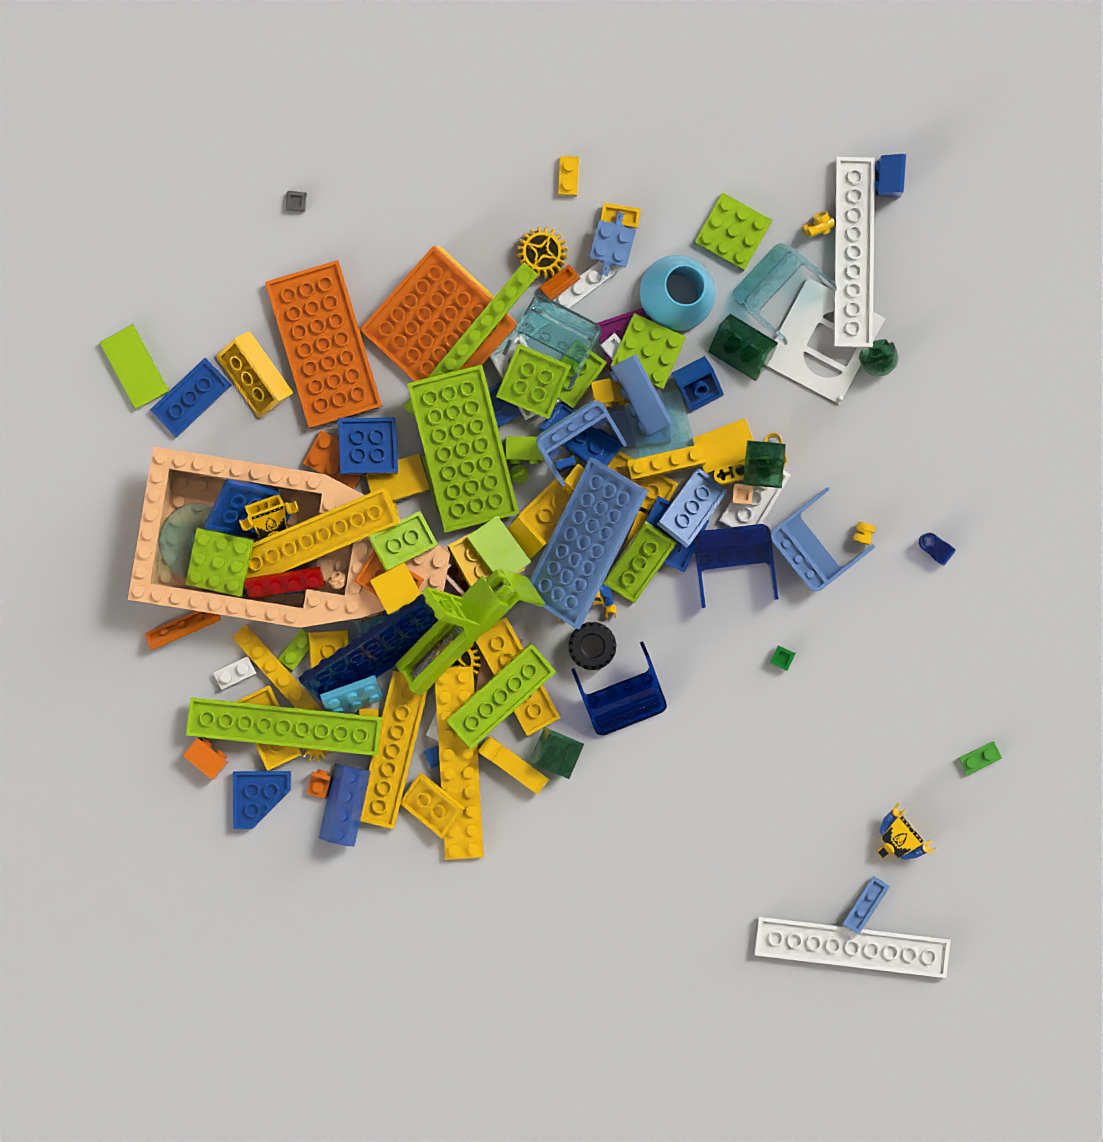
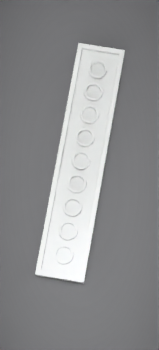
M836 157L834 347H873L875 158Z
M759 916L754 955L946 978L951 940L863 929L857 935L844 926Z

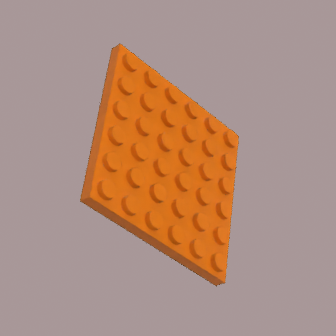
M433 245L360 330L411 379L417 381L427 378L492 301V298L436 245ZM507 313L461 369L483 365L519 323Z

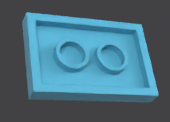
M375 675L320 694L327 712L337 713L357 710L364 705L377 703L384 698Z

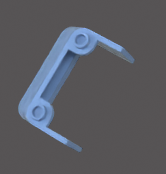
M598 400L590 401L540 433L536 439V444L542 458L562 487L566 484L551 460L558 455L560 445L588 427L592 426L595 429H600L608 425L614 437L624 447L627 446L607 409Z

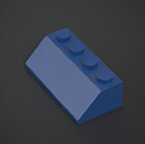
M337 763L334 764L319 839L343 846L355 847L371 771Z

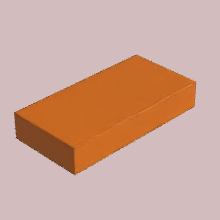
M568 264L542 284L539 289L551 302L581 278Z

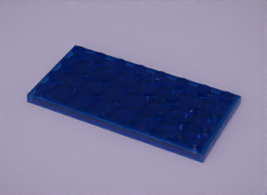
M423 594L417 596L414 601L402 606L399 611L387 616L381 623L369 628L366 633L354 638L351 643L343 648H339L333 655L321 660L312 669L306 670L303 675L298 677L300 683L322 701L320 694L374 675L376 678L394 667L438 621L434 615V610L425 602L426 598Z

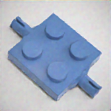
M616 212L614 222L598 221L589 258L603 263L600 273L602 276L608 277L610 266L617 265L624 268L627 266L636 230L622 225L624 213L620 215V212Z

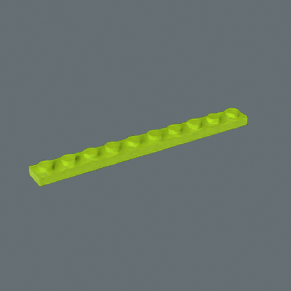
M524 262L427 378L460 370L539 275ZM410 398L403 408L415 417Z

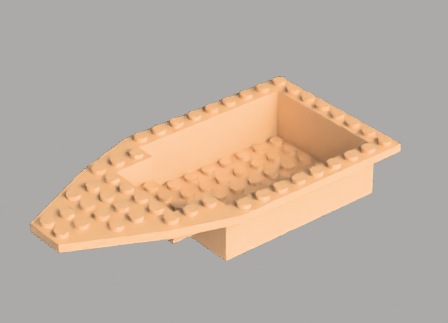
M153 446L128 600L299 628L358 619L385 611L377 595L354 582L374 550L368 537L303 564V569L321 566L325 580V587L306 589L303 594L271 595L249 599V597H246L245 589L243 596L239 597L186 585L196 529L198 527L206 529L204 523L226 479L277 488L284 505L286 502L292 503L296 501L299 511L290 515L289 520L286 522V529L360 498L364 494L326 474ZM235 535V536L244 537V538H248V539H254V538H251V537H246V536H241V535ZM439 545L405 562L408 570L424 579L419 587V591L423 596L420 599L425 598L422 591L426 587L444 592L450 553ZM339 571L346 574L345 586L334 589L328 583L332 573Z

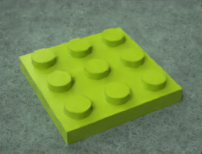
M722 192L699 233L695 244L745 271L772 219Z
M634 313L611 363V367L636 354L652 385L663 390L686 336Z
M518 343L496 397L550 419L572 366Z
M198 527L196 529L186 585L242 597L254 540Z

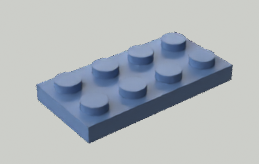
M698 467L657 522V525L687 548L728 490L716 483L713 478Z

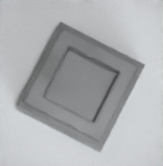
M287 191L286 211L305 212L307 193Z

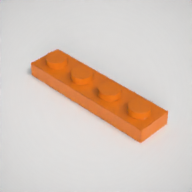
M195 611L145 633L149 648L153 650L219 622L222 619L219 614Z

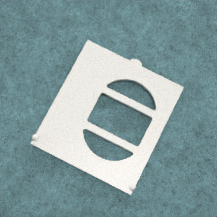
M808 277L762 363L840 405L870 348H856L848 365L844 366L807 346L818 323L834 330V323L823 318V315L834 312V291ZM874 312L873 341L886 319ZM803 352L842 371V374L831 378L820 377L814 374L807 367Z

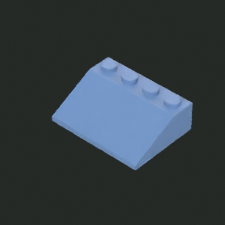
M636 354L610 367L612 370L610 375L614 382H619L621 386L619 391L624 400L628 399L630 403L628 408L631 414L638 417L640 422L637 424L642 433L646 432L647 435H650L673 423Z

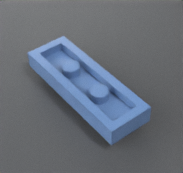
M873 876L843 922V926L859 935L890 886Z

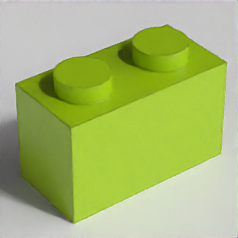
M506 436V461H510V464H521V461H529L531 465H540V461H544L536 444L537 437Z

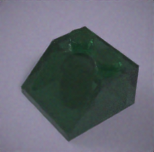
M747 440L743 485L782 488L786 444Z

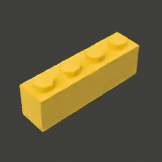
M698 444L629 460L626 463L629 479L635 482L705 466L707 461L703 445Z

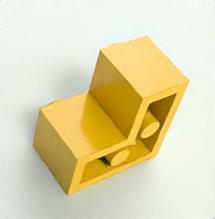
M608 378L591 382L593 399L600 401L606 409L612 408V404L616 403L619 406L630 404L627 398L623 399L619 391L621 386L618 381L614 382L613 379L610 380Z

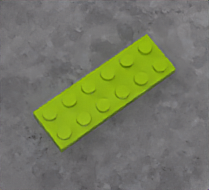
M529 643L445 721L469 749H472L553 676L556 671L536 647Z

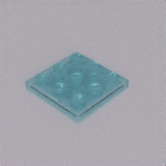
M679 389L658 395L673 423L650 435H647L646 432H641L637 424L640 422L636 415L633 416L628 408L630 403L624 404L639 458L695 444Z

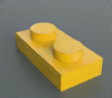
M560 156L558 195L577 196L579 157Z
M603 203L602 221L614 222L616 212H620V215L624 213L622 225L638 229L640 208Z

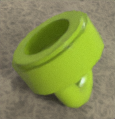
M519 464L512 467L510 471L512 481L517 484L526 482L529 477L528 469Z

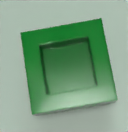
M778 645L770 663L788 671L796 653Z

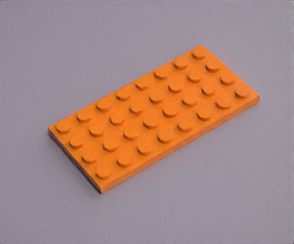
M339 260L266 281L267 291L309 429L336 421L338 418H346L383 407Z

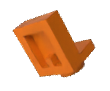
M318 769L317 772L313 771L307 794L325 799L332 778L328 776L329 772Z

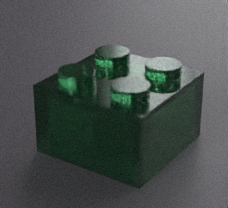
M544 726L529 762L570 779L584 743Z

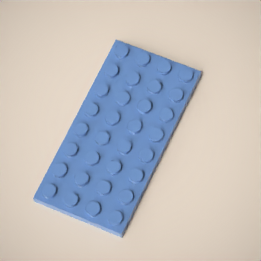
M590 457L530 578V582L545 602L543 608L576 629H580L648 493V490L595 458Z

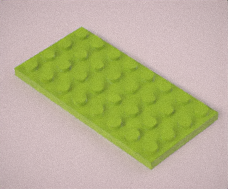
M482 364L407 383L444 532L489 522L495 516L501 519L519 514Z

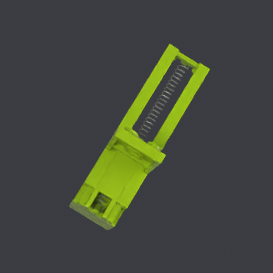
M496 569L488 578L481 576L462 597L426 587L422 591L426 598L425 602L432 607L438 621L395 666L399 672H402L410 684L411 691L423 695L485 631H489L519 600L541 607L545 605V602L528 577L504 569ZM454 625H458L462 632L460 633L455 628L459 635L452 642L445 638L450 644L448 645L443 641L447 647L441 643L445 649L443 650L441 646H438L442 652L436 648L440 654L437 657L434 655L435 659L432 662L426 658L427 661L424 660V662L428 666L425 669L422 667L423 671L420 674L414 670L418 674V676H415L412 668Z

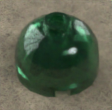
M886 339L873 341L872 348H868L864 352L861 350L859 354V360L864 370L877 377L886 376L896 368L899 358L894 343L892 341L889 343Z

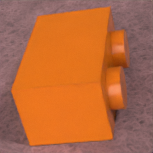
M199 737L183 756L210 779L214 780L228 764L229 761L226 760L228 756L219 749L215 751L211 747L213 744L205 737L203 739Z

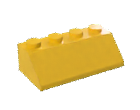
M250 331L234 338L215 356L259 419L282 404L293 394Z

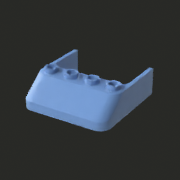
M828 487L771 532L773 544L812 591H820L875 548L872 544L847 565L839 566L801 519V513L830 490Z

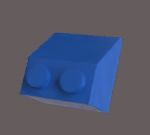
M906 154L881 155L880 159L876 160L875 172H879L878 179H875L877 196L901 197L904 192Z
M706 356L671 373L690 413L724 395L714 369Z

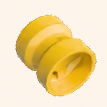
M858 521L856 526L857 533L854 534L852 540L871 545V536L875 533L876 527Z

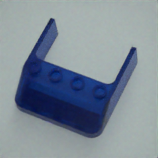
M755 524L698 532L694 538V551L701 609L706 608L702 572L708 569L766 563L770 569L773 600L779 599L771 532L768 526Z
M643 641L639 643L648 664V670L596 692L584 693L575 668L571 669L593 728L598 735H607L661 714L667 708L665 697Z

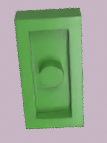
M994 741L959 757L967 775L1002 759Z

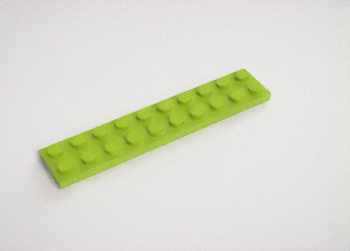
M190 697L186 736L378 756L382 717Z

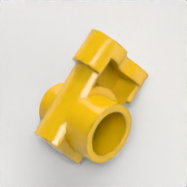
M820 212L813 216V223L802 226V231L804 235H808L810 238L819 233L821 235L831 232L835 222L833 218L829 217L828 212Z

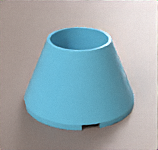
M670 255L657 260L647 269L640 283L639 295L643 310L655 323L672 331H685L698 326L710 314L715 302V286L710 273L701 263L687 256ZM675 274L683 275L693 283L696 290L694 303L680 304L669 296L666 289L668 276Z

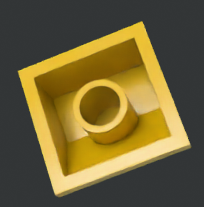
M521 515L507 528L530 560L547 545L545 540Z

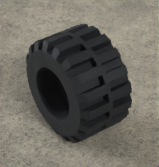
M587 622L582 624L580 629L573 631L568 647L571 658L578 666L587 670H597L605 667L612 661L616 653L617 644L615 636L608 627L598 622ZM588 635H597L604 643L603 652L597 657H588L581 650V642Z

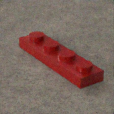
M320 566L246 578L245 585L250 599L325 587V580Z

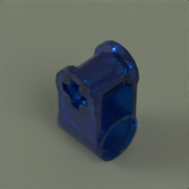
M934 533L922 534L918 540L920 548L943 566L947 564L956 552L955 548ZM925 538H931L930 542L932 543V545L926 546L925 544L927 541L925 540Z

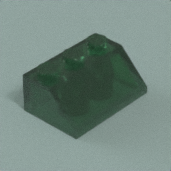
M729 314L720 323L708 352L754 381H757L773 357L778 342L734 315Z

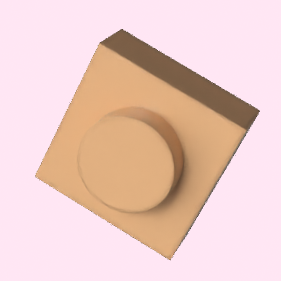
M734 484L732 503L752 505L753 485Z

